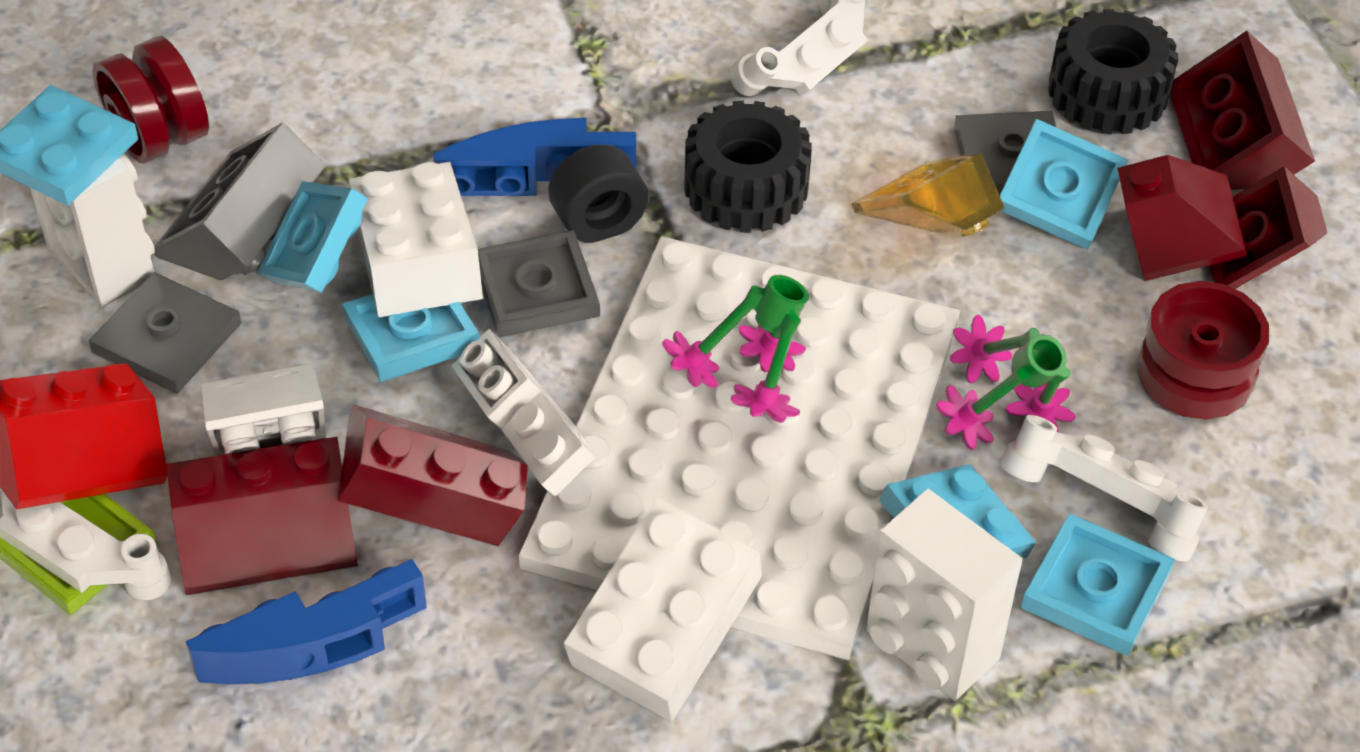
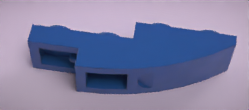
M586 118L528 122L481 133L454 143L434 153L433 162L437 164L451 163L461 196H537V181H550L554 171L565 158L579 149L592 145H613L623 150L636 169V132H587Z
M410 559L395 567L383 568L372 575L371 578L348 589L331 592L307 608L303 605L296 591L279 599L267 600L259 604L253 611L227 623L210 626L198 636L185 641L194 674L198 682L228 685L261 684L292 680L327 672L385 650L382 629L427 608L423 575L413 559Z

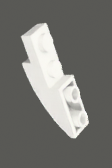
M490 329L479 340L470 343L463 350L460 358L451 365L486 416L504 432L519 455L528 464V467L540 484L552 495L556 496L596 458L586 445L588 441L518 358Z

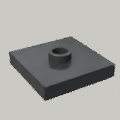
M1052 111L956 115L954 129L970 197L1001 195L1035 120L1038 119L1056 127Z
M574 230L478 249L481 284L498 338L600 317V302Z
M153 272L88 341L92 353L117 365L127 363L135 374L178 394L240 326L241 318L238 310Z

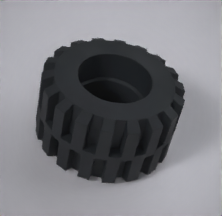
M1103 9V12L1100 13L1092 10L1085 12L1083 18L1075 16L1069 20L1068 26L1062 27L1056 40L1049 77L1048 92L1049 96L1053 97L1052 104L1058 111H1065L1064 117L1070 122L1078 121L1081 123V128L1089 131L1092 128L1101 130L1102 134H1112V131L1129 134L1132 133L1133 128L1143 130L1150 127L1151 121L1157 122L1162 117L1163 110H1166L1178 63V53L1175 52L1177 45L1174 39L1167 37L1168 32L1162 26H1154L1152 19L1146 16H1135V12L1124 10V13L1115 12L1114 9Z
M744 100L733 101L731 106L720 104L713 107V113L704 112L697 117V124H691L687 139H685L684 191L685 196L689 198V205L694 212L702 211L701 218L708 223L719 222V228L729 231L732 227L740 228L741 233H751V229L760 228L762 232L772 230L774 223L784 225L790 221L791 214L798 215L803 208V201H806L808 196L812 143L809 142L810 134L806 127H800V120L794 115H784L785 109L776 105L770 108L765 106V102L754 101V104H744Z

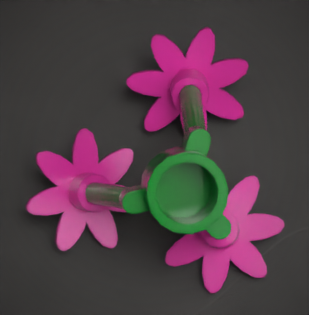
M785 275L771 276L764 288L755 285L751 286L745 299L702 342L695 341L690 346L686 338L679 331L674 332L673 341L669 339L662 341L663 348L674 357L670 362L671 369L675 371L686 370L687 379L692 387H698L702 382L710 388H716L718 382L711 373L717 372L720 367L709 359L712 356L711 350L753 309L756 311L755 320L758 323V330L745 325L739 327V334L748 341V343L741 346L739 353L745 357L760 355V369L768 373L766 379L756 385L755 390L735 384L734 392L736 394L731 396V401L738 406L749 407L752 417H761L766 412L771 419L782 423L786 420V417L798 416L800 410L788 405L791 398L788 395L779 394L780 387L777 383L782 368L787 371H794L795 363L791 356L802 355L806 351L805 346L791 340L801 323L799 315L809 299L807 290L798 281Z
M975 315L972 319L971 332L960 327L954 328L953 336L964 348L955 351L950 356V361L958 364L969 362L966 369V380L968 383L976 382L982 370L991 381H999L1000 375L995 361H1008L1011 358L1012 375L979 400L974 390H970L963 399L954 386H947L945 392L948 401L940 400L935 405L936 409L943 416L951 419L944 429L947 435H954L961 432L962 440L970 450L977 446V438L985 443H992L994 441L993 435L984 424L992 421L994 414L986 409L1011 390H1014L1017 397L1022 401L1008 404L1006 412L1010 415H1035L1042 417L1057 427L1056 432H1059L1056 420L1060 422L1074 421L1076 415L1068 408L1060 406L1069 397L1070 390L1068 388L1058 389L1060 383L1070 377V370L1065 367L1067 363L1066 352L1057 339L1050 335H1040L1036 328H1030L1020 336L1002 339L1005 333L1004 327L996 326L986 333V326L980 315ZM1019 348L1012 357V353L1009 350Z

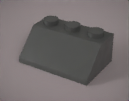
M284 122L230 151L154 246V255L159 259L220 281L238 272L247 275L263 261L266 253L262 248L268 240L274 239L301 182H313L326 165Z

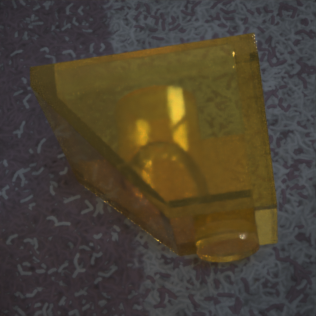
M982 153L925 162L851 203L854 213L935 233L960 231L962 237L975 234L990 225L987 218L1005 208Z

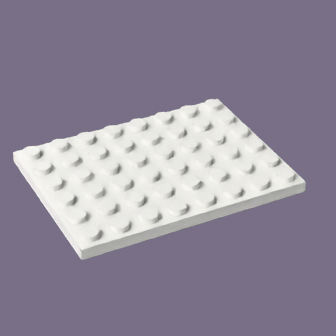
M661 236L576 426L588 441L586 445L596 458L556 496L547 491L519 554V569L598 590L652 504L659 497L760 551L762 577L731 628L849 660L872 591L880 530L894 519L879 499L887 484L907 480L954 338L953 329L958 326L960 310ZM773 275H785L795 279L804 286L809 295V299L799 315L801 323L791 340L805 346L806 351L802 355L791 356L795 363L794 371H787L782 368L777 383L780 387L779 394L790 396L791 399L788 405L799 409L800 414L796 417H786V420L782 423L771 419L766 412L761 417H752L749 407L738 406L731 401V396L736 394L734 392L735 384L755 390L756 385L760 381L765 380L768 373L760 369V355L745 357L739 353L741 346L748 343L739 334V327L745 325L758 330L755 310L752 309L711 350L712 356L709 359L720 367L717 372L711 373L718 382L716 388H710L702 382L700 386L692 387L687 379L686 370L675 371L671 369L670 362L674 357L668 354L662 346L664 339L673 341L675 331H679L686 338L690 346L695 341L702 342L745 299L751 286L755 285L764 288L769 278Z

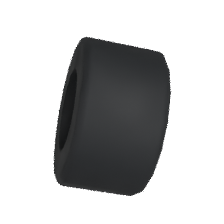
M592 145L579 149L565 158L557 167L548 186L549 201L568 231L574 230L577 239L584 243L602 241L629 231L641 219L648 204V187L626 153L613 145Z

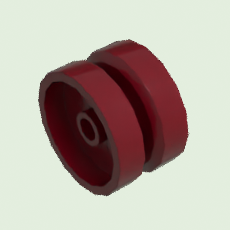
M156 36L135 45L132 60L119 53L93 64L94 84L103 109L135 124L138 140L127 151L139 163H147L167 154L170 139L179 145H186L208 134L210 128L208 113L195 78L181 54L164 36Z
M1195 281L1174 286L1162 293L1152 307L1147 324L1146 337L1143 340L1139 354L1138 376L1146 393L1161 407L1183 417L1207 420L1230 415L1246 404L1254 390L1259 375V366L1264 360L1269 345V323L1260 306L1245 293L1225 284Z

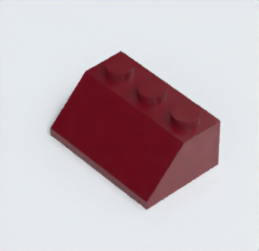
M1247 30L1173 79L1170 95L1191 162L1226 174L1231 190L1246 189L1283 166L1295 175L1315 162L1279 59Z
M353 404L349 413L338 501L499 546L525 511L528 464L509 450Z
M338 436L166 464L171 513L186 595L358 566L349 505L338 501L342 472Z

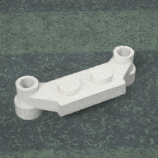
M818 0L823 16L781 51L777 52L773 48L763 47L756 53L744 55L732 65L730 80L733 87L745 96L757 95L767 86L792 88L802 96L868 41L862 33L865 0Z
M1035 415L1026 416L1016 441L1008 443L1001 459L1000 465L1006 472L1024 481L1040 482L1048 463L1055 465L1153 516L1157 522L1148 539L1150 546L1156 551L1178 561H1189L1200 540L1197 531L1208 510V505L1203 500L1194 495L1179 492L1176 489L1177 484L1165 479V473L1157 466L1141 460L1132 462L1114 453L1115 447L1100 437L1094 435H1085L1084 437L1078 435L1075 437L1056 432L1057 427L1050 421Z
M0 488L3 514L0 518V538L81 593L90 585L124 584L127 593L131 597L138 600H152L164 594L169 588L171 575L165 557L158 552L152 537L145 534H136L130 536L125 541H118L61 502L16 510Z

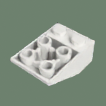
M313 363L201 384L206 430L216 456L326 437L324 406Z

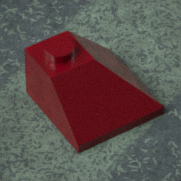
M1170 155L1117 168L1144 281L1247 256L1226 174Z
M1285 166L1232 196L1247 256L1210 265L1214 283L1225 284L1236 289L1311 247L1328 233L1318 196Z

